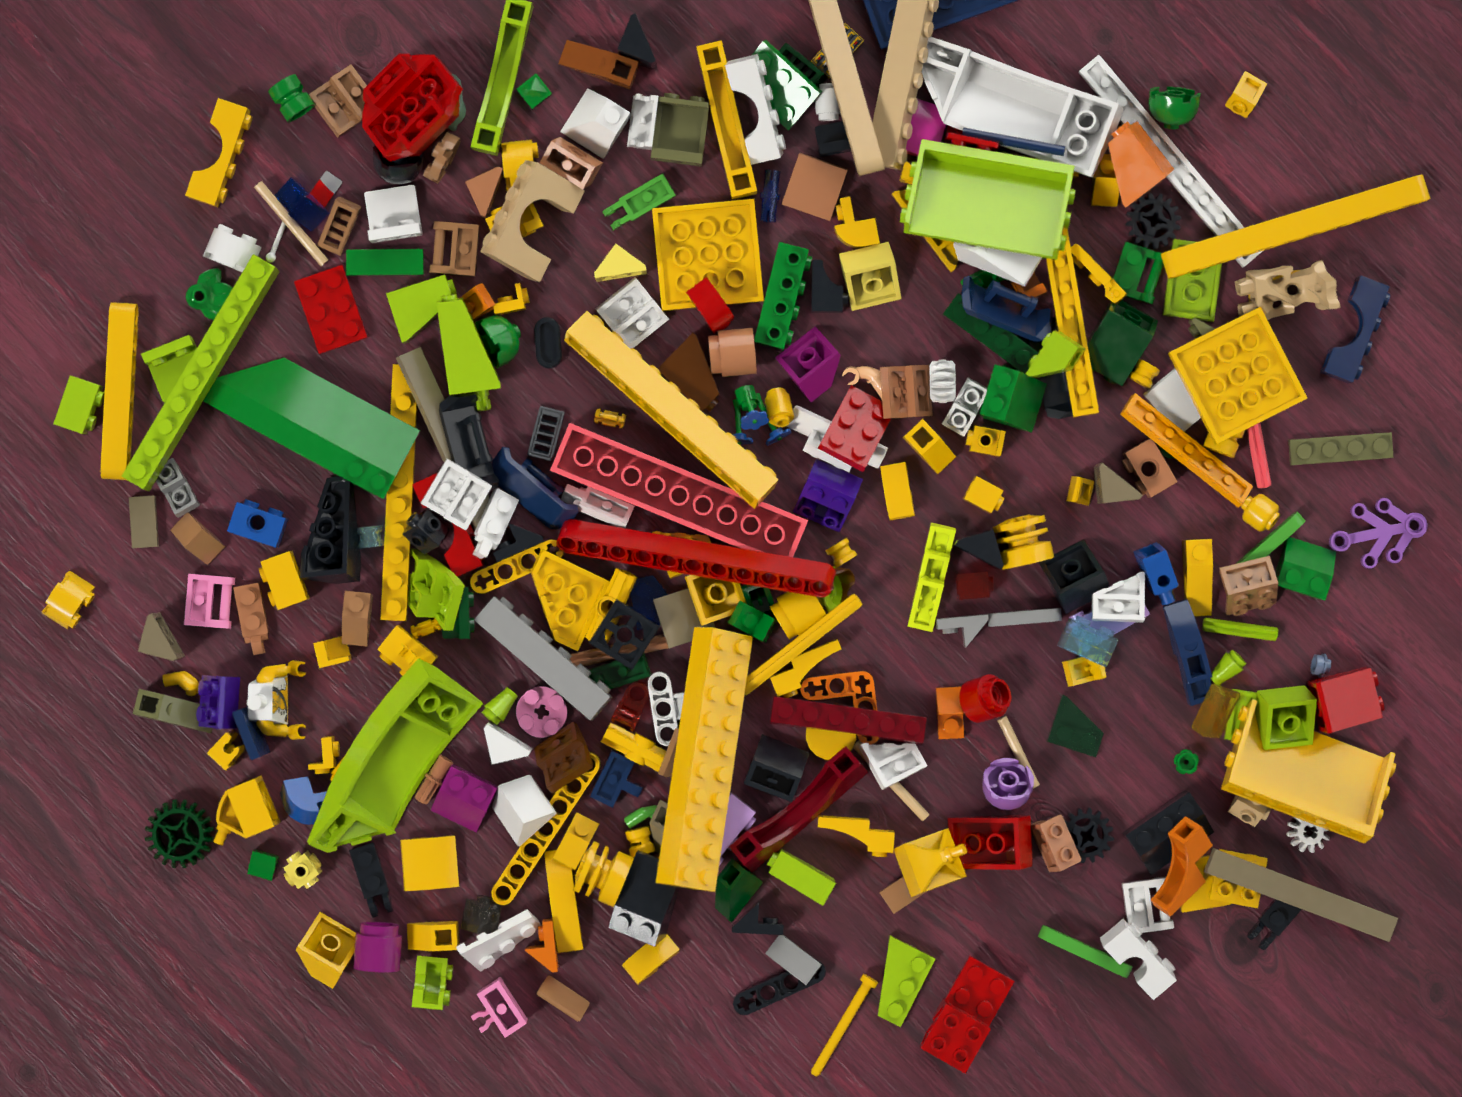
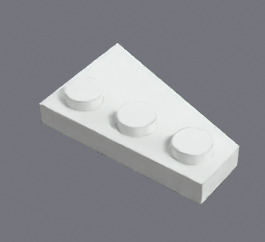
M525 910L500 923L498 930L489 934L483 932L476 936L478 941L468 946L462 943L456 948L461 956L481 972L491 967L502 955L511 952L515 945L523 939L532 936L538 929V926L542 925L529 910Z

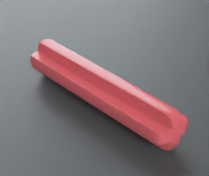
M1258 423L1247 429L1257 487L1266 488L1271 486V479L1261 424Z

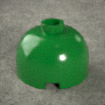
M1159 87L1151 88L1149 91L1150 113L1158 122L1164 123V128L1179 129V125L1189 123L1196 116L1201 94L1197 93L1194 95L1195 90L1181 87H1167L1165 92H1159Z
M489 316L474 322L493 366L499 368L515 358L519 351V338H521L520 330L516 324H511L509 320L502 316Z

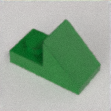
M742 601L738 602L728 621V624L764 643L767 642L777 623L776 619Z

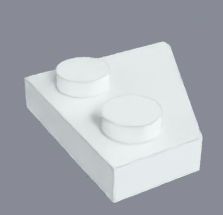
M1139 572L1131 578L1119 581L1109 588L1093 593L1092 621L1144 622L1145 572Z

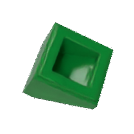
M254 849L251 854L247 874L272 881L279 856Z

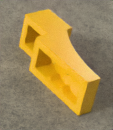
M838 639L799 654L791 661L793 668L771 676L770 679L777 696L783 695V698H789L797 695V689L801 688L800 682L810 669L829 655L842 650Z
M818 816L817 826L819 828L837 830L855 837L867 845V851L872 852V856L887 857V853H893L895 832L893 830L869 829V818Z

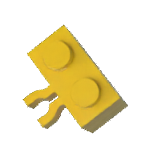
M396 625L377 649L381 652L379 657L390 666L395 663L401 668L399 673L402 676L418 658L431 665L438 658L436 654L400 625Z

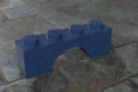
M1364 276L1356 277L1347 302L1352 305L1357 313L1359 321L1358 331L1353 340L1347 345L1333 347L1328 350L1320 373L1346 383H1353L1354 379H1359L1363 370V365H1360L1363 355L1367 356L1371 349L1372 341L1369 340L1372 332H1376L1381 323V318L1378 316L1381 308H1385L1389 302L1391 294L1387 292L1390 286Z

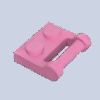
M188 574L184 625L231 629L232 621H229L232 585H235V577ZM215 584H222L219 620L212 619Z

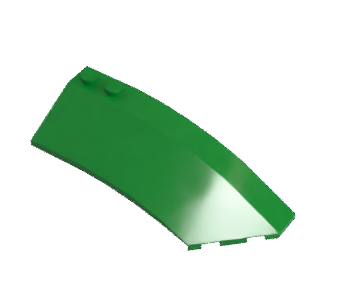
M286 358L217 377L203 402L382 499L385 498L420 432L415 427Z

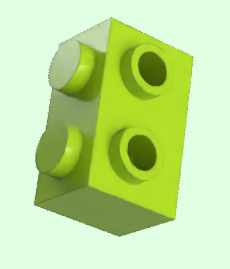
M70 375L53 424L87 435L88 431H92L96 424L97 417L94 414L97 406L101 407L105 392H102L104 386Z

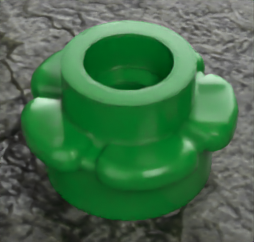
M1182 750L1180 754H1176L1174 757L1176 770L1181 774L1194 773L1199 764L1198 756L1195 753L1193 754L1191 750ZM1185 760L1189 761L1187 765L1184 764Z

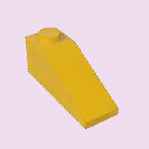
M1212 539L1182 540L1184 597L1189 601L1194 616H1212Z

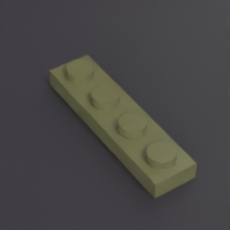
M1392 432L1288 440L1290 465L1394 458Z

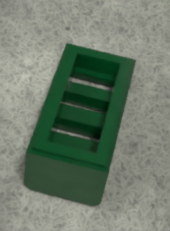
M785 43L779 50L785 58L789 53L793 55L789 59L793 65L799 60L800 63L796 68L801 72L805 67H808L809 69L804 74L808 79L815 73L816 75L811 81L818 88L819 84H823L827 79L822 70L788 43Z

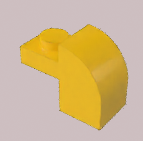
M850 197L840 198V205L835 207L838 221L843 220V224L834 226V231L839 240L845 245L856 249L880 244L875 218L855 222Z

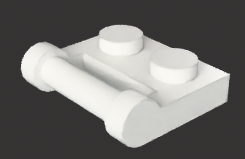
M1166 877L1122 883L1127 923L1129 925L1134 923L1141 933L1174 928V921L1160 909L1161 921L1154 922L1149 888L1156 887V891H1158Z

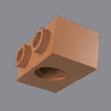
M558 137L550 142L540 164L578 187L585 189L592 185L603 162L565 139Z
M1148 438L1123 453L1125 459L1122 460V463L1129 474L1134 473L1138 480L1135 482V485L1142 495L1146 494L1148 498H1151L1178 482L1152 439ZM1145 462H1150L1154 467V472L1149 477L1145 476L1141 471V467Z

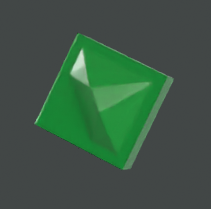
M534 74L516 89L532 110L552 95L551 91L537 74Z

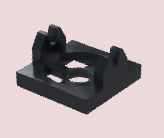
M615 599L589 640V643L633 670L660 626L648 619L643 613ZM620 615L631 616L627 624L617 626L611 620ZM638 621L643 628L642 641L635 637L633 630ZM624 627L629 628L632 632V637L627 642H622L617 638L618 630ZM606 628L614 633L616 641L612 647L605 640ZM631 643L637 647L635 651L630 653L619 652L622 645Z

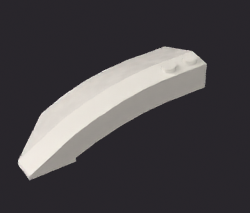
M933 37L928 38V58L923 63L921 73L944 124L963 131V128H970L1065 146L1064 156L1000 145L1036 159L1075 165L1074 172L1093 177L1108 148V143L1113 138L1111 134L1117 129L1124 110L1118 103L1019 70L975 53L970 49Z

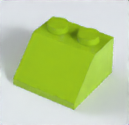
M1305 685L1257 691L1255 715L1264 750L1313 745L1317 699Z

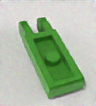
M662 173L619 198L618 202L602 212L605 216H610L624 207L628 215L617 219L610 225L613 230H616L629 221L633 222L652 211L653 208H657L676 197V194Z

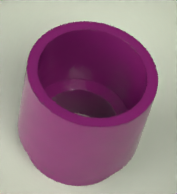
M361 922L360 932L356 933L353 968L368 972L400 971L402 935L399 934V925L387 922Z

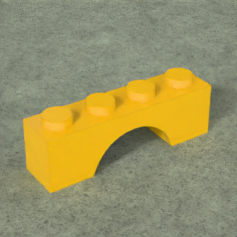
M218 98L210 123L221 135V155L211 167L205 170L193 171L185 196L217 208L220 203H224L228 193V189L225 188L228 178H233L236 164H233L236 154L240 155L244 146V140H242L244 130L248 131L253 116L250 115L251 111L248 108Z

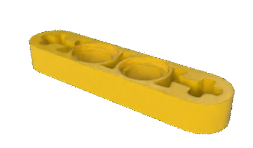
M547 540L477 571L470 580L472 589L477 593H487L530 574L531 569H526L522 565L523 556L532 554L537 559L536 549L540 548V551L541 549L547 551V545L552 544L553 547H556L557 540ZM559 549L556 555L562 558L564 552ZM503 564H508L513 570V574L509 579H502L498 574V569ZM493 569L494 576L499 581V584L494 585V580L486 583V589H483L481 586L476 587L477 576L489 577L491 574L488 571Z

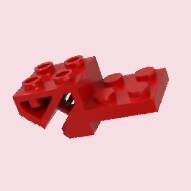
M969 955L945 999H942L934 1013L933 1023L926 1030L920 1048L966 1074L991 1030L990 1024L1015 981Z

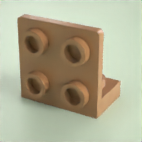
M1270 556L1219 569L1226 592L1225 611L1227 615L1239 616L1247 613L1248 610L1256 608L1264 610L1276 604L1278 580Z

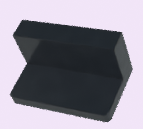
M843 121L815 127L820 157L851 152Z

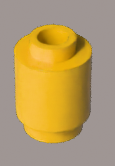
M773 388L766 393L767 397L765 398L769 423L776 427H785L794 419L790 395L784 388Z

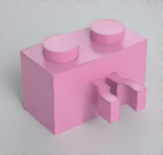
M501 977L478 991L477 996L486 1010L477 1011L471 1015V1018L474 1021L478 1017L484 1018L488 1014L491 1016L486 1019L484 1025L479 1027L481 1033L487 1030L492 1022H495L503 1036L507 1037L527 1024L528 1018Z

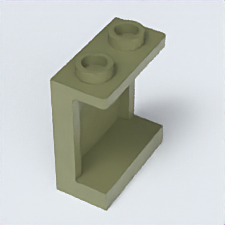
M664 93V97H658L651 160L702 167L709 103L705 102V98L690 96L689 100L679 99L680 95Z

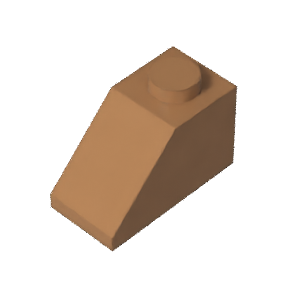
M345 591L342 612V644L368 647L373 595L371 593Z

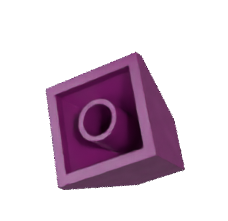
M815 326L775 358L802 393L812 402L832 386L841 355Z

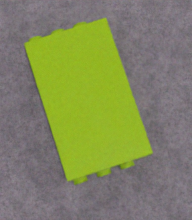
M922 139L917 162L912 161L910 177L914 178L912 185L907 184L905 200H909L907 208H902L900 223H904V233L1057 260L1059 251H1064L1067 236L1062 235L1063 227L1069 228L1071 213L1067 212L1068 204L1073 205L1076 190L1071 189L1075 165Z

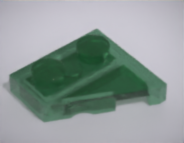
M1061 695L1047 742L1096 757L1104 733L1067 696Z

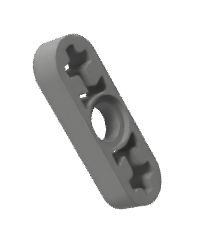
M1061 608L989 613L988 627L1062 621Z

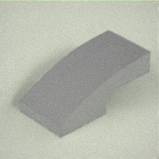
M778 935L765 953L805 985L808 984L821 966V963L784 935Z

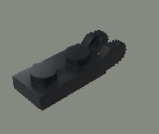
M372 842L349 850L372 918L378 916L379 911L373 896L382 894L385 910L388 913L393 912V905L389 895L390 889L375 843Z
M1274 899L1258 917V922L1249 931L1247 937L1250 940L1256 938L1265 925L1271 930L1259 944V947L1265 950L1302 909Z

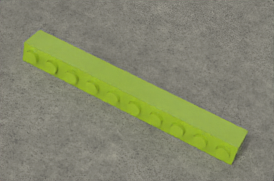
M254 254L252 255L121 477L148 492L151 490L280 271L275 266Z

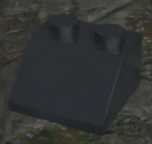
M1084 539L1054 554V558L1038 562L1056 599L1066 614L1091 602L1093 593L1110 587L1104 570Z

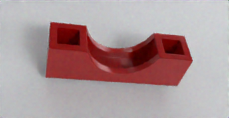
M438 473L412 484L420 503ZM452 523L454 539L444 556L451 571L457 577L483 566L482 560L486 559V557L480 559L473 555L476 546L472 539L474 530L471 523L467 530Z

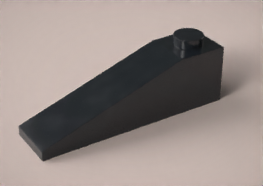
M340 476L328 477L317 505L319 508L315 522L311 523L309 529L311 534L307 546L304 545L301 552L300 578L334 584L360 582L361 553L353 483Z

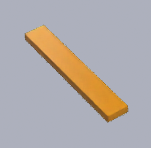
M1135 393L1129 398L1120 413L1121 416L1239 508L1243 505L1253 488L1249 482Z

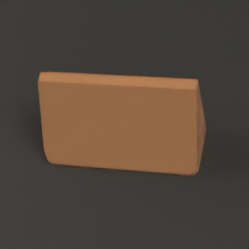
M549 975L537 991L538 996L577 1022H580L590 1004L588 1000Z

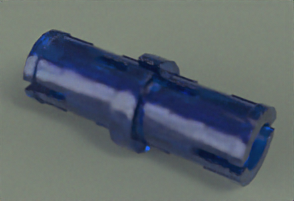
M766 169L764 170V189L760 194V198L763 199L760 221L767 222L768 212H770V223H776L777 200H780L781 196L778 194L781 171L773 170V180L771 181L772 171Z

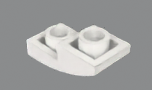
M967 377L942 425L965 436L984 401L987 387Z

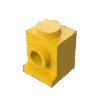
M973 426V431L968 430L966 445L970 446L969 451L1000 457L1006 431ZM985 435L990 438L988 445L981 443L982 436Z

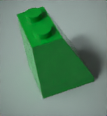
M995 364L980 415L983 419L1032 433L1047 384L1029 377L1020 371Z

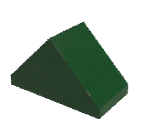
M746 584L741 586L748 605L770 617L774 616L770 609L774 601L769 588Z

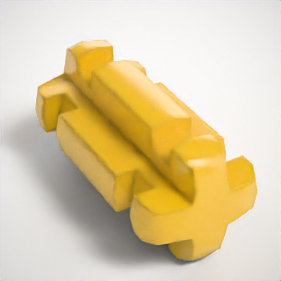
M601 409L596 410L594 417L596 424L599 421L602 422V425L616 427V425L620 429L624 427L625 414L619 416L617 412L608 410L600 412Z
M435 618L434 620L429 619L418 623L416 627L414 625L410 627L415 639H418L420 635L423 637L434 633L436 629H442Z

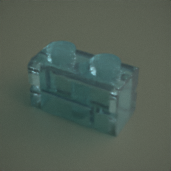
M1078 615L1076 619L1069 618L1057 646L1103 667H1107L1119 640L1113 637L1115 632L1103 626H1100L1099 630L1090 627L1091 621Z

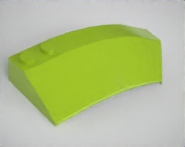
M418 658L377 706L346 753L329 785L307 840L308 844L329 853L336 851L337 846L351 843L353 846L371 841L372 836L382 833H385L386 836L395 834V828L425 774L449 742L483 705L482 701L437 667Z

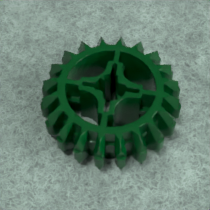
M174 799L172 800V808L165 802L162 804L164 812L159 808L154 810L158 818L154 816L148 818V821L154 824V826L145 827V831L152 832V835L145 837V841L153 840L154 844L150 845L148 850L152 851L156 848L158 852L154 855V858L158 859L163 855V865H166L171 859L172 868H176L179 861L181 867L186 868L188 860L194 866L197 864L195 855L203 860L206 856L202 850L208 852L211 850L212 847L206 844V841L213 842L215 837L207 835V832H212L215 828L214 826L206 827V823L210 822L212 818L207 817L203 819L201 817L206 812L204 808L199 810L198 813L195 811L198 803L194 802L188 808V800L184 799L180 807L178 800ZM173 813L185 814L179 824L167 823L164 820ZM192 819L198 825L199 839L190 830ZM184 826L185 837L176 841L175 835L177 834H174V831ZM160 828L169 836L168 849L161 840ZM181 843L196 846L192 852L187 854L174 853Z

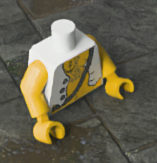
M292 660L287 666L286 664L264 667L261 669L256 680L249 683L247 699L248 718L250 721L256 722V725L264 735L286 737L288 735L292 740L305 738V736H299L298 734L299 728H306L304 724L287 726V674L299 677L305 676L306 672L298 671L299 665L305 664V662Z

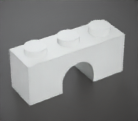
M1122 919L1100 937L1103 948L1120 965L1131 957L1143 959L1141 967L1133 974L1138 985L1154 1000L1177 981L1173 972L1176 969L1167 958L1162 960L1157 955L1159 951L1150 940L1145 942L1140 937L1142 933L1134 923L1129 925Z

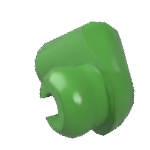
M657 805L642 807L624 818L626 825L629 828H633L648 817L651 819Z

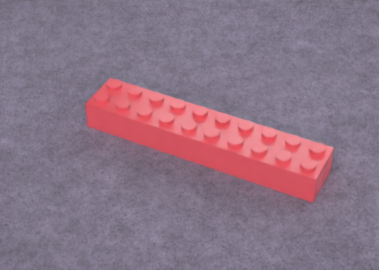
M571 423L568 425L550 469L552 472L742 549L793 557L808 522L804 518L765 502H761L754 509L733 489Z

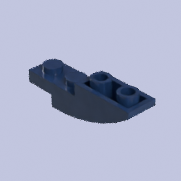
M1184 599L1162 606L1173 654L1177 656L1188 705L1193 706L1215 699L1210 681L1212 674L1189 601Z

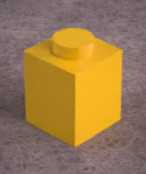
M974 476L963 499L988 513H992L993 509L998 511L1002 505L1004 497L1001 495L1004 490L978 476Z

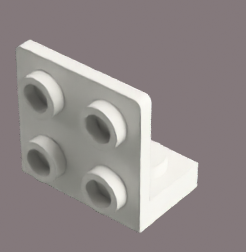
M414 185L364 193L370 229L368 230V237L371 243L423 236Z

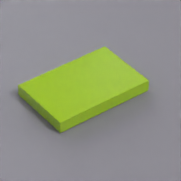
M1174 239L1171 250L1196 242ZM1222 263L1172 279L1167 278L1162 315L1185 319L1196 318L1200 321L1214 322Z

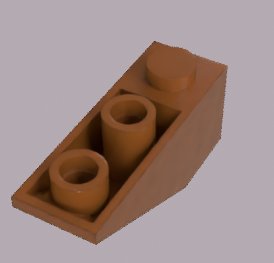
M570 40L566 41L558 63L559 65L629 90L632 88L639 68L638 61Z

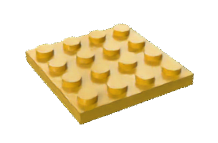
M754 199L652 209L662 311L696 308L686 291L706 277L727 305L764 302Z
M1261 307L1168 353L1215 445L1307 399Z

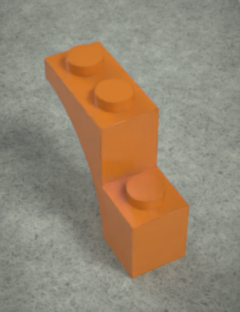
M1186 816L1168 833L1172 845L1170 868L1162 886L1151 899L1155 907L1170 917L1206 882L1195 863L1213 846L1204 829Z

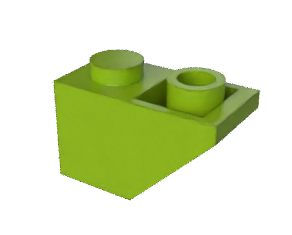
M1053 331L1047 334L1042 341L1043 348L1039 354H1035L1029 361V369L1026 374L1029 377L1038 378L1071 371L1086 348L1064 333Z

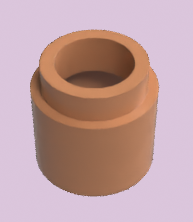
M753 328L718 331V335L708 336L712 374L722 373V377L757 374Z

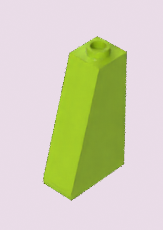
M457 294L441 296L442 300L437 301L436 304L449 395L501 388L498 374L464 299L457 298Z

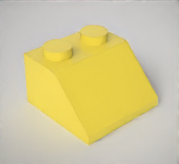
M889 242L839 254L852 311L901 299L895 259Z

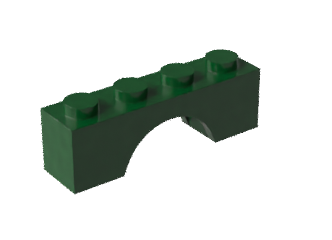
M959 293L943 313V315L1024 374L1029 369L1028 363L1035 354H1039V352L1010 331L968 315L963 308L962 295Z

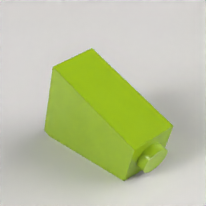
M442 275L386 293L403 344L409 343L438 316L436 302L442 300L441 296L457 294L453 279L448 280L446 275Z
M780 849L778 853L774 852L766 864L770 866L768 872L822 906L836 884L833 877L783 849Z

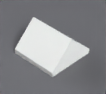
M492 722L486 724L484 732L492 764L526 757L533 750L532 747Z
M531 775L506 782L497 787L492 808L517 846H521L557 814Z

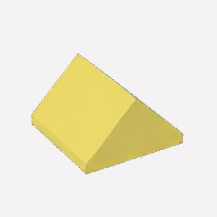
M615 244L594 275L596 282L645 275L647 270L645 264Z

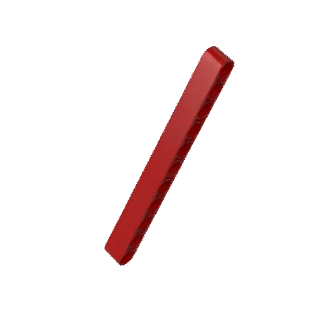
M574 519L566 520L563 523L556 542L557 547L562 552L815 597H826L830 594L836 575L834 567L823 562Z

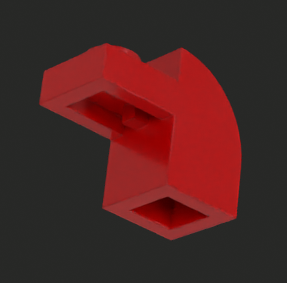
M707 277L686 291L690 300L713 333L727 328L730 322L734 320L733 313Z

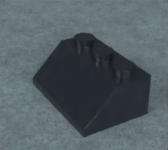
M1184 790L1122 832L1150 875H1153L1171 862L1172 845L1168 833L1185 816L1200 825L1207 836L1214 833L1205 814L1187 790Z

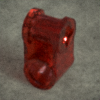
M639 680L630 683L622 700L617 705L610 720L611 722L617 721L630 727V731L634 732L643 713V707L649 697L646 683ZM633 687H641L645 692V696L639 700L634 699L630 693Z

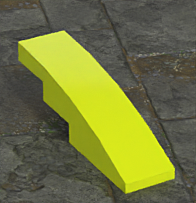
M936 523L930 524L908 627L933 632L956 533V528Z

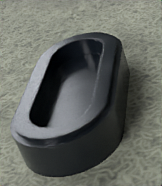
M544 317L537 321L534 328L536 359L542 367L552 369L557 367L562 360L560 326L553 318Z

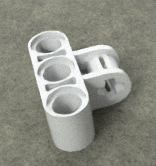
M658 671L650 676L648 690L657 741L664 746H669L670 741L663 740L660 736V731L664 727H670L673 730L678 728L677 720L681 718L684 692L673 694L670 677L666 673ZM657 676H662L666 679L667 686L663 690H656L652 685V680ZM659 702H667L670 705L671 711L668 715L662 716L657 713L656 706Z

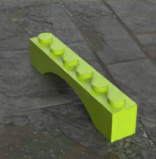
M506 0L491 73L471 143V148L474 151L498 156L534 8L532 2L525 0Z

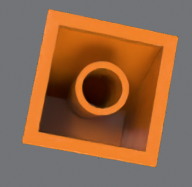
M1127 121L1111 134L1114 139L1108 143L1122 204L1125 208L1174 170L1173 166L1138 121L1132 125Z

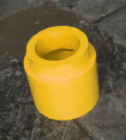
M786 592L777 597L778 602L770 606L771 611L789 640L796 635L802 634L826 615L817 597Z

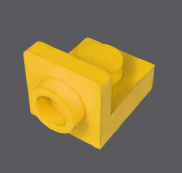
M1245 71L1225 106L1234 113L1247 118L1256 106L1267 83Z
M520 283L515 284L518 299L513 300V296L498 298V303H495L496 305L493 306L494 314L498 316L526 310L525 304L530 303L527 288L522 289Z

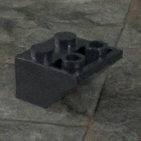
M762 734L743 782L748 786L792 802L810 752Z

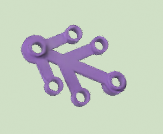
M1380 498L1375 503L1376 510L1379 513H1388L1400 522L1390 525L1368 511L1364 504L1356 503L1350 509L1351 515L1354 518L1363 519L1375 528L1351 534L1344 531H1336L1331 534L1329 545L1335 551H1345L1353 543L1377 539L1369 553L1361 557L1362 566L1370 569L1377 565L1378 557L1391 537L1403 533L1396 546L1386 552L1388 562L1398 563L1402 560V553L1412 538L1421 537L1426 532V518L1420 513L1406 514L1392 505L1389 499ZM1382 501H1386L1388 504L1387 509L1384 511L1380 509ZM1357 506L1363 509V513L1360 516L1355 514ZM1413 520L1418 523L1416 530L1410 528V522ZM1338 536L1343 538L1341 546L1335 544V538ZM1392 551H1396L1398 553V558L1396 560H1392L1390 558V553ZM1368 556L1373 558V564L1370 566L1365 563V559Z

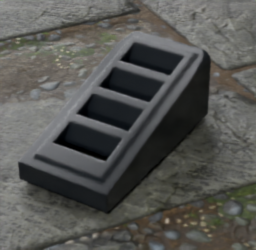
M540 406L527 455L553 461L565 415L564 411ZM543 415L557 417V423L544 420ZM543 424L555 427V431L542 430L540 426ZM538 434L553 437L552 442L537 439ZM536 444L550 447L549 452L535 449Z

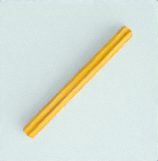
M855 594L850 595L747 676L744 695L751 693L862 606L859 597Z

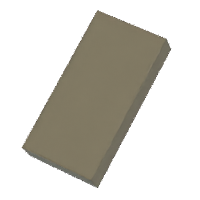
M156 496L129 497L132 548L159 547Z

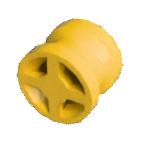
M1139 359L1136 363L1135 371H1132L1128 377L1150 389L1153 385V378L1158 376L1160 370L1150 363Z
M848 538L825 550L827 555L832 556L834 560L833 565L836 568L857 556L856 551L851 550Z

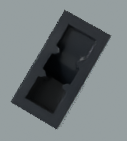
M812 260L811 313H842L843 307H848V292H843V286L834 284L828 278L824 270L823 260Z

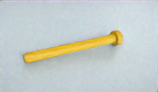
M862 974L860 978L862 984L811 1069V1074L817 1077L821 1074L871 987L876 988L878 982L870 976Z

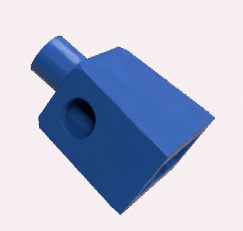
M1155 542L1133 551L1141 572H1145V583L1149 591L1155 596H1159L1162 605H1168L1176 601L1173 589L1179 585L1166 549Z

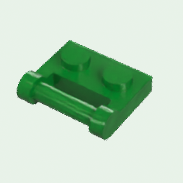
M1124 242L1113 279L1127 293L1125 297L1153 305L1155 299L1153 294L1164 265L1160 255L1162 253ZM1148 258L1154 260L1144 292L1141 293L1136 290Z

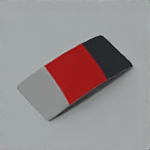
M325 171L301 205L299 211L313 221H316L327 203L341 186L342 181L330 172Z

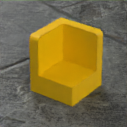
M342 636L313 643L319 668L352 660L349 646L342 644Z

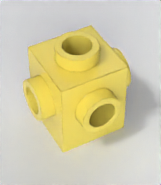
M298 851L286 859L289 864L283 868L286 871L283 875L292 887L295 885L299 889L304 885L308 889L319 881L317 875L322 872L320 868L322 864L314 853L310 854L309 851H306L301 855ZM298 867L305 868L306 873L304 876L299 874L297 871Z

